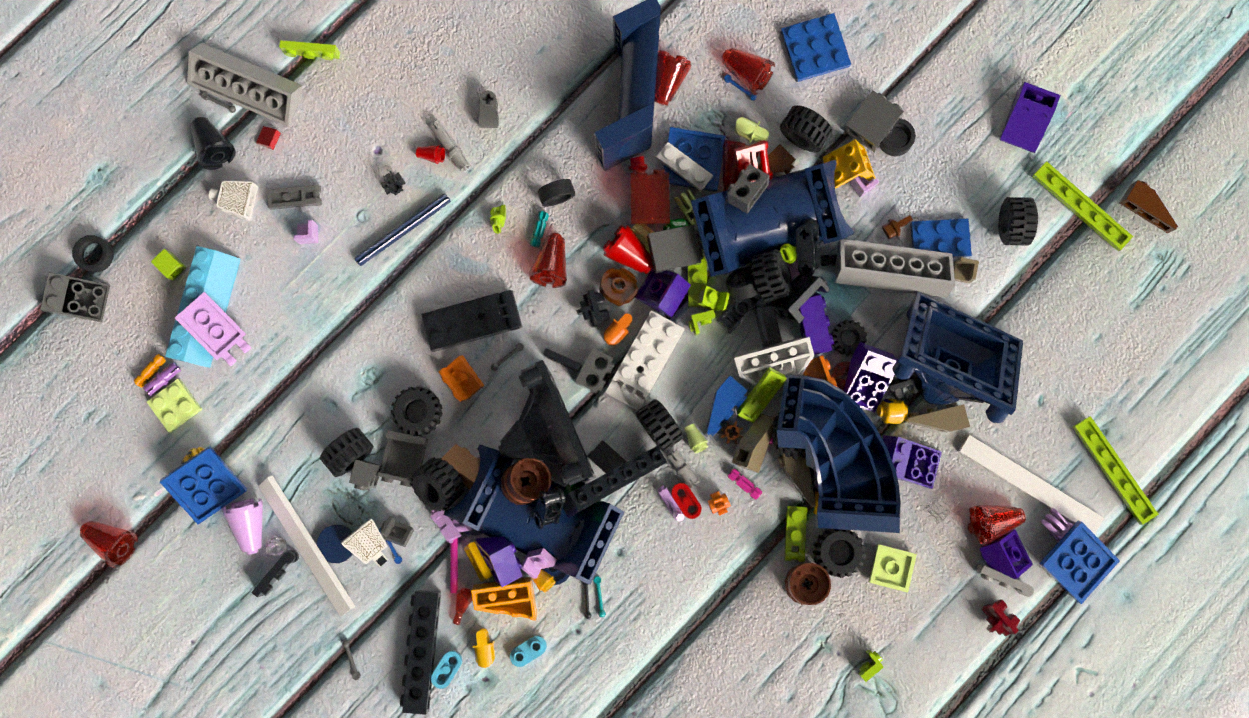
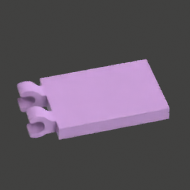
M205 292L175 317L216 361L222 357L230 367L236 362V359L227 352L232 346L236 344L244 353L251 349L242 339L246 333Z

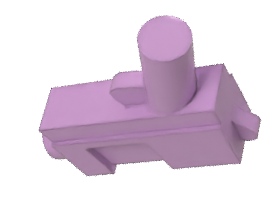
M664 485L657 489L659 496L674 519L682 521L684 514Z
M435 509L430 512L431 519L438 525L440 532L449 543H453L454 539L461 537L460 532L472 530V528L459 524L455 520L451 521L449 517L443 515L445 511H437Z

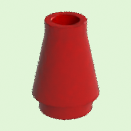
M440 145L418 146L416 157L439 164V162H444L445 148Z

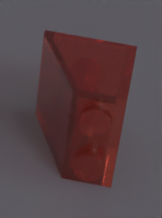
M644 169L634 170V173H630L631 224L670 223L669 173L665 172V169H654L653 173H646Z

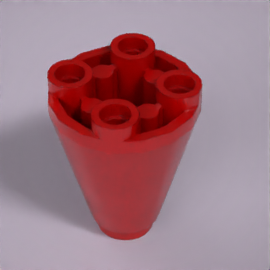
M620 225L614 233L615 238L612 241L608 240L603 246V255L633 270L647 274L653 268L649 252L628 225L625 227Z

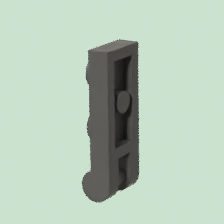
M308 185L267 190L268 208L274 210L321 206L322 199L319 194L321 193V186ZM307 193H312V198L307 199Z

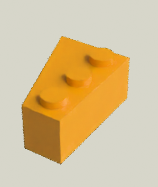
M531 577L518 578L504 587H501L497 582L473 585L471 593L474 610L494 614L501 613L511 615V617H523L536 621L537 608Z

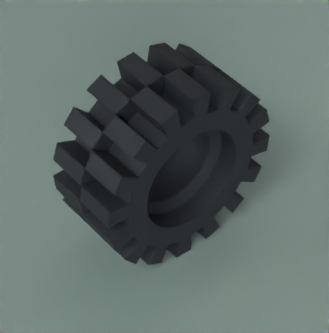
M845 320L837 324L831 332L834 350L839 351L841 355H854L859 343L867 342V332H864V326L861 327V323H856L855 320ZM844 331H852L855 334L856 340L852 345H847L842 341L841 336Z

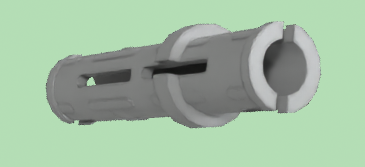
M440 121L433 122L435 126L431 124L429 128L448 152V157L455 162L460 172L466 171L465 167L469 169L471 165L462 155V150L459 147L457 148Z

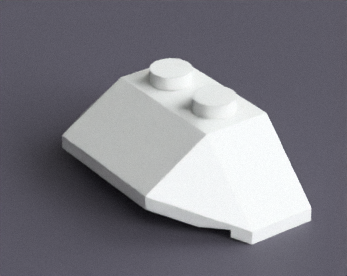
M804 337L751 350L734 357L739 377L756 386L769 367L785 376H802L813 359L814 352L810 337Z

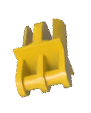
M482 628L476 633L477 644H474L472 647L475 651V659L478 666L486 668L495 660L494 641L489 642L488 630Z

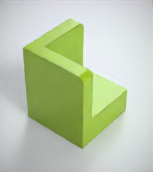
M165 248L151 261L166 278L172 281L187 268L172 252Z

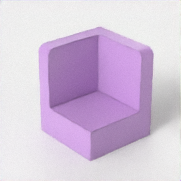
M858 176L849 183L859 197H862L876 187L880 181L878 179L868 181L864 177Z
M308 220L307 224H297V235L293 236L294 240L299 244L318 243V225L313 220Z

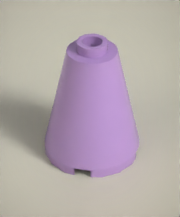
M258 498V502H254V499L231 503V508L229 509L224 506L222 512L241 551L246 552L247 555L257 553L258 549L262 547V499Z

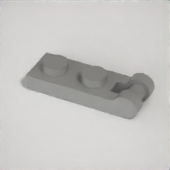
M978 564L976 571L982 573L981 578L991 582L993 579L1000 581V586L1009 590L1012 586L1016 588L1019 594L1027 597L1032 596L1034 593L1033 587L1024 582L1012 579L984 565Z

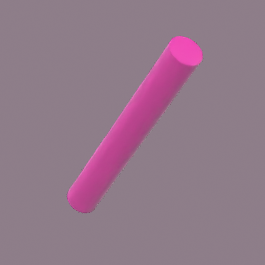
M458 538L454 539L453 543H450V593H458Z

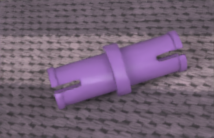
M172 362L161 373H156V377L143 386V389L152 396L153 393L163 385L166 386L169 383L168 381L182 370L179 366H176L175 362Z

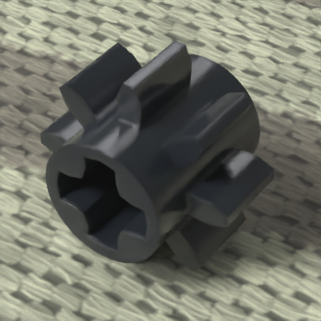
M390 171L385 176H382L384 182H381L380 185L387 195L392 193L396 196L401 191H404L402 185L406 184L399 172L394 174Z

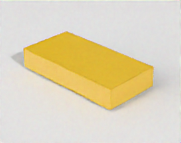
M473 541L466 545L464 551L480 581L483 582L492 577L475 542Z

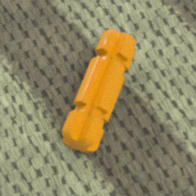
M157 354L153 358V362L150 361L140 372L141 375L134 379V383L142 388L147 383L146 380L151 379L159 370V366L166 362V359L162 355Z

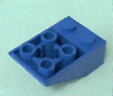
M731 376L714 393L705 432L706 437L709 435L714 436L722 427L719 425L722 420L726 422L733 415V407L735 405L739 407L747 398L745 396L747 390Z

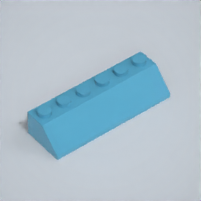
M196 246L177 315L204 292L226 313L241 259L216 250ZM175 320L165 357L210 368L213 357Z

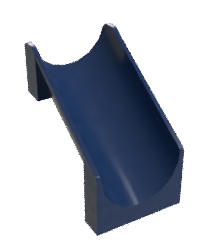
M645 0L613 16L614 47L622 60L618 115L616 122L594 132L596 155L605 171L649 150L652 145L661 7L657 0Z
M836 160L772 178L748 214L728 203L727 190L691 200L711 277L729 273L752 262L755 255L775 249L780 251L781 246L786 243L796 247V230L807 218L817 221L820 243L824 242V244L853 235V229L846 223L837 201L834 183Z
M479 444L477 450L480 455V465L474 484L463 500L455 507L445 510L443 515L489 537H504L508 542L511 541L517 551L526 555L529 551L544 548L557 559L552 568L591 585L625 511L600 500L569 518L562 508L558 524L552 523L544 526L543 529H538L534 521V512L538 499L526 505H516L510 502L501 490L502 475L508 467L515 464L513 462L514 459H507L506 456L502 457L499 450ZM551 480L548 491L554 490L556 486H560L564 492V486Z

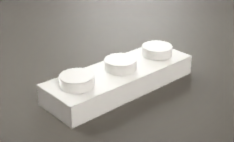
M669 142L656 156L657 160L701 192L713 178L711 173Z

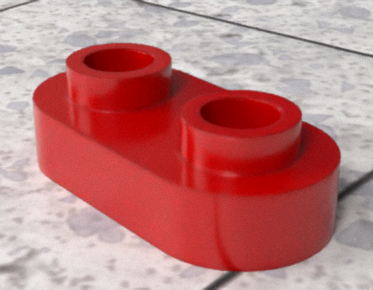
M684 483L676 484L672 488L671 495L684 516L689 519L699 517L702 507L689 486ZM683 489L685 492L684 496H678L677 491ZM691 505L695 507V512L693 513L688 511V507Z

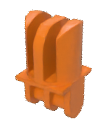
M624 314L618 322L613 319V322L604 331V340L608 345L615 346L629 334L627 328L632 323V316L630 314Z

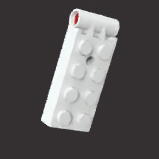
M651 310L608 386L606 393L635 410H640L685 329ZM638 367H642L644 371L642 373H638L636 369Z

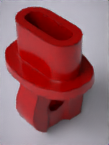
M644 156L631 158V166L628 169L633 171L634 182L640 187L646 186L645 170H647L648 166L644 162Z

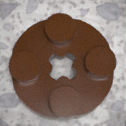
M611 268L603 274L600 280L599 291L609 302L616 306H623L631 302L637 294V279L627 269ZM615 283L617 285L619 283L622 284V289H617Z

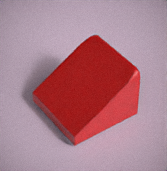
M263 126L256 144L274 150L281 133L277 129Z

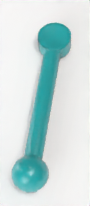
M597 576L594 578V583L596 584L600 610L598 615L603 618L606 612L603 610L600 587L601 578Z

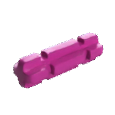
M731 470L728 478L732 481L735 480V484L746 493L749 492L750 496L757 500L761 496L762 490L758 487L755 488V484L744 475L741 476L738 470Z

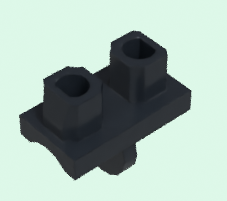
M594 290L587 291L583 295L584 301L579 302L581 308L576 310L577 315L583 314L584 320H589L591 328H594L610 319L607 309L599 311L598 304L605 302L603 295L600 292L594 293Z
M913 372L909 379H899L894 375L887 389L890 390L893 398L899 399L905 396L903 392L904 387L908 386L911 393L922 391V381L916 372Z

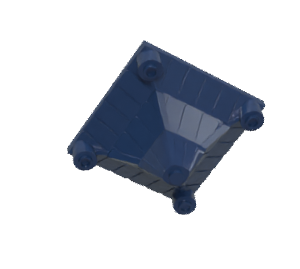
M917 292L913 303L906 313L909 322L901 354L892 367L895 376L899 379H909L915 371L922 381V393L926 402L935 405L949 404L959 400L978 403L986 402L990 404L985 411L987 418L993 423H1003L1009 414L1012 415L1016 410L1023 340Z

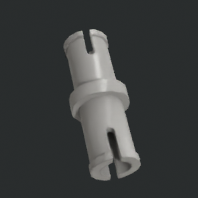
M678 450L667 456L677 469L676 473L682 476L689 488L700 482L689 468L691 467L689 463L686 464Z

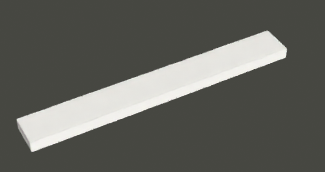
M971 435L966 437L958 451L1048 508H1055L1063 517L1074 524L1078 520L1082 521L1094 534L1104 520L1102 516Z
M274 477L266 478L258 486L340 617L345 615L355 607L354 603Z

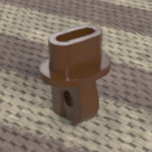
M910 215L898 222L889 219L888 223L882 226V230L888 239L894 236L899 237L901 235L900 228L909 224L913 219Z

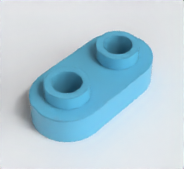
M536 635L518 645L510 654L511 663L517 667H523L541 656L547 648L546 640L542 636ZM538 643L540 649L535 650L533 644ZM522 654L523 660H518L516 655Z
M454 650L448 651L442 657L431 676V682L436 688H446L453 680L463 662L459 652ZM450 657L456 659L455 664L450 663ZM440 674L445 675V681L439 679Z

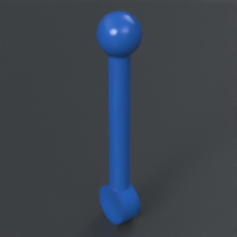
M730 75L724 77L726 83L733 84L748 95L750 100H756L757 96L755 93L747 91L732 80Z
M386 540L395 557L394 562L400 564L403 560L402 557L398 556L392 543Z

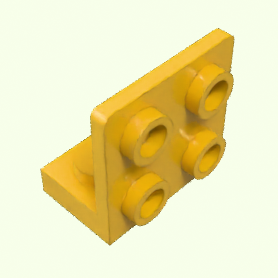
M856 139L823 157L824 163L836 160L837 165L834 173L835 189L858 176L864 177L868 181L876 178L865 147Z

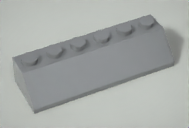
M203 43L189 51L188 85L283 125H290L301 102V84Z
M843 239L839 241L835 283L915 294L920 292L924 295L947 298L955 286L953 255L950 253Z

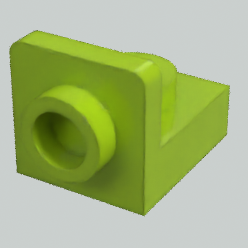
M707 285L701 286L697 304L708 310H714V312L726 311L730 293L718 292Z
M714 310L691 315V320L688 321L690 332L694 331L695 336L699 335L698 323H701V326L711 324L712 320L716 317Z
M870 650L865 651L872 662L864 663L859 668L861 671L857 673L865 682L884 668L880 663L883 659L876 651L873 653Z

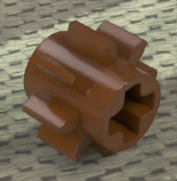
M727 421V428H720L721 431H724V435L720 438L725 437L727 439L726 444H729L732 440L734 444H737L736 438H743L740 435L743 427L738 428L736 421L733 425H730ZM733 428L736 436L730 438L727 430Z

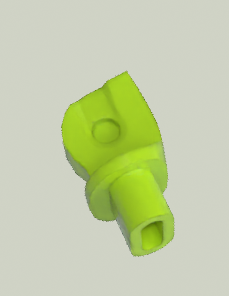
M505 205L493 207L490 211V224L496 234L501 233V228L505 224Z
M787 243L781 246L780 253L783 260L787 263H794L797 259L796 247Z

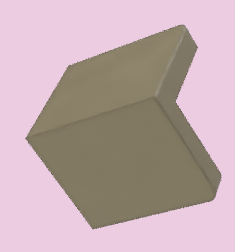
M962 257L955 260L953 264L955 281L970 284L976 280L979 261Z

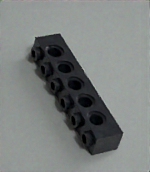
M656 446L565 496V503L563 504L567 517L573 516L667 463L659 447Z
M417 590L411 596L410 605L413 606V614L409 615L408 626H411V633L407 635L406 640L409 652L405 655L404 666H407V671L402 678V686L405 687L404 694L400 698V707H403L402 713L426 715L430 709L431 676L434 670L441 592ZM422 606L427 607L429 610L427 617L420 614ZM419 626L426 628V636L418 634ZM417 646H420L424 649V656H418L416 654ZM417 666L422 669V676L414 674V667ZM412 687L420 689V696L412 694Z

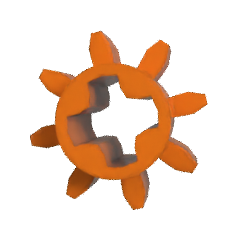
M719 491L710 494L711 499L707 500L711 512L713 514L718 512L719 516L727 513V508L731 505L726 494L720 495Z

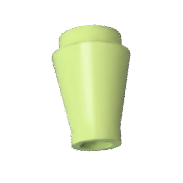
M690 424L684 428L690 449L695 454L708 448V441L696 428L695 424Z

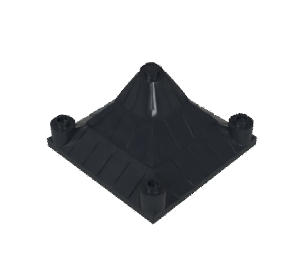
M540 360L534 365L521 370L522 375L518 376L523 387L527 386L530 394L519 420L514 423L500 440L501 445L498 448L502 457L506 456L507 459L535 458L560 465L563 470L559 472L563 483L568 482L569 486L580 481L585 483L595 479L594 471L555 380L545 362Z

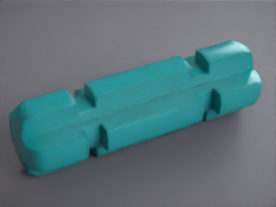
M539 211L538 220H536L532 234L533 237H531L530 246L539 248L541 245L540 239L543 238L546 227L545 222L548 221L549 217L547 212Z

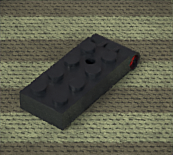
M513 290L491 294L421 314L432 352L523 327ZM485 315V319L480 321L479 317Z

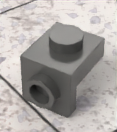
M389 516L387 521H384L381 526L383 538L402 547H406L414 532L412 527L395 521L392 516Z

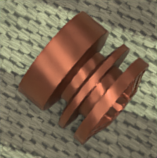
M525 458L516 462L505 470L501 478L503 495L516 505H526L537 500L539 492H547L551 485V474L548 467L542 461L535 458Z
M803 563L792 567L784 581L788 597L801 605H817L828 597L831 590V579L828 572L822 566L815 563ZM805 581L810 582V585H808L807 588L802 587V583H804Z

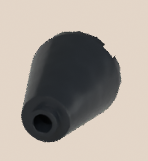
M197 117L192 121L191 131L199 164L204 169L215 170L222 168V164L227 161L230 163L236 154V150L231 142L206 117Z

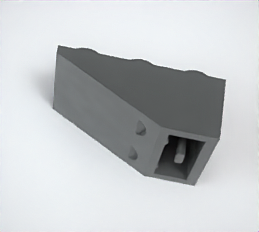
M49 272L40 311L102 322L110 285Z

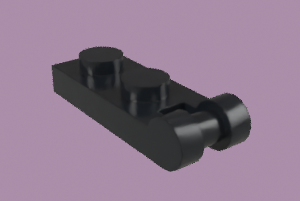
M285 552L251 593L256 597L267 596L274 587L272 585L274 582L284 577L286 574L285 569L290 563L299 560L298 552Z

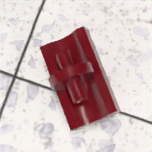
M1002 599L996 600L982 608V611L988 616L986 618L989 623L987 630L989 633L996 631L999 635L1003 634L1004 636L1015 635L1019 631L1017 626L1020 619L1013 613L1006 616L1004 610L1007 608V604Z

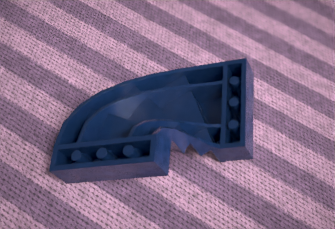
M786 375L787 379L784 382L777 427L778 447L801 448L806 451V466L814 469L815 486L819 491L817 508L818 528L900 533L901 500L898 478L888 449L875 425L850 396L831 383L809 376Z

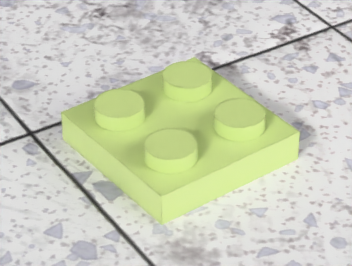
M176 379L147 401V404L170 433L202 410L181 379Z
M877 544L868 582L908 593L917 554Z

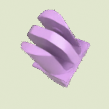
M1052 508L1050 510L1052 515L1047 514L1045 516L1046 520L1042 519L1040 522L1050 531L1049 534L1059 542L1072 528L1073 524L1067 522L1055 508Z

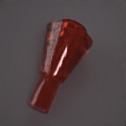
M468 588L456 590V613L453 624L460 625L463 613L466 612L473 601L471 590Z

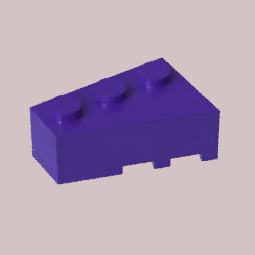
M816 291L798 309L804 316L800 323L802 338L810 337L814 355L832 351L831 345L834 344L832 334L828 331V326H830L829 317L825 315L824 308H826L825 298Z

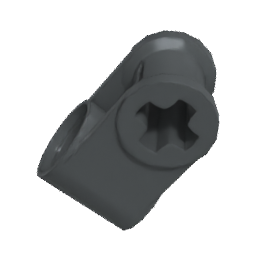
M489 90L482 92L479 98V128H498L499 126L498 102L496 95ZM490 98V104H486V102Z

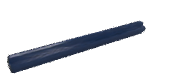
M445 193L355 256L354 259L360 266L364 265L451 202L449 197Z

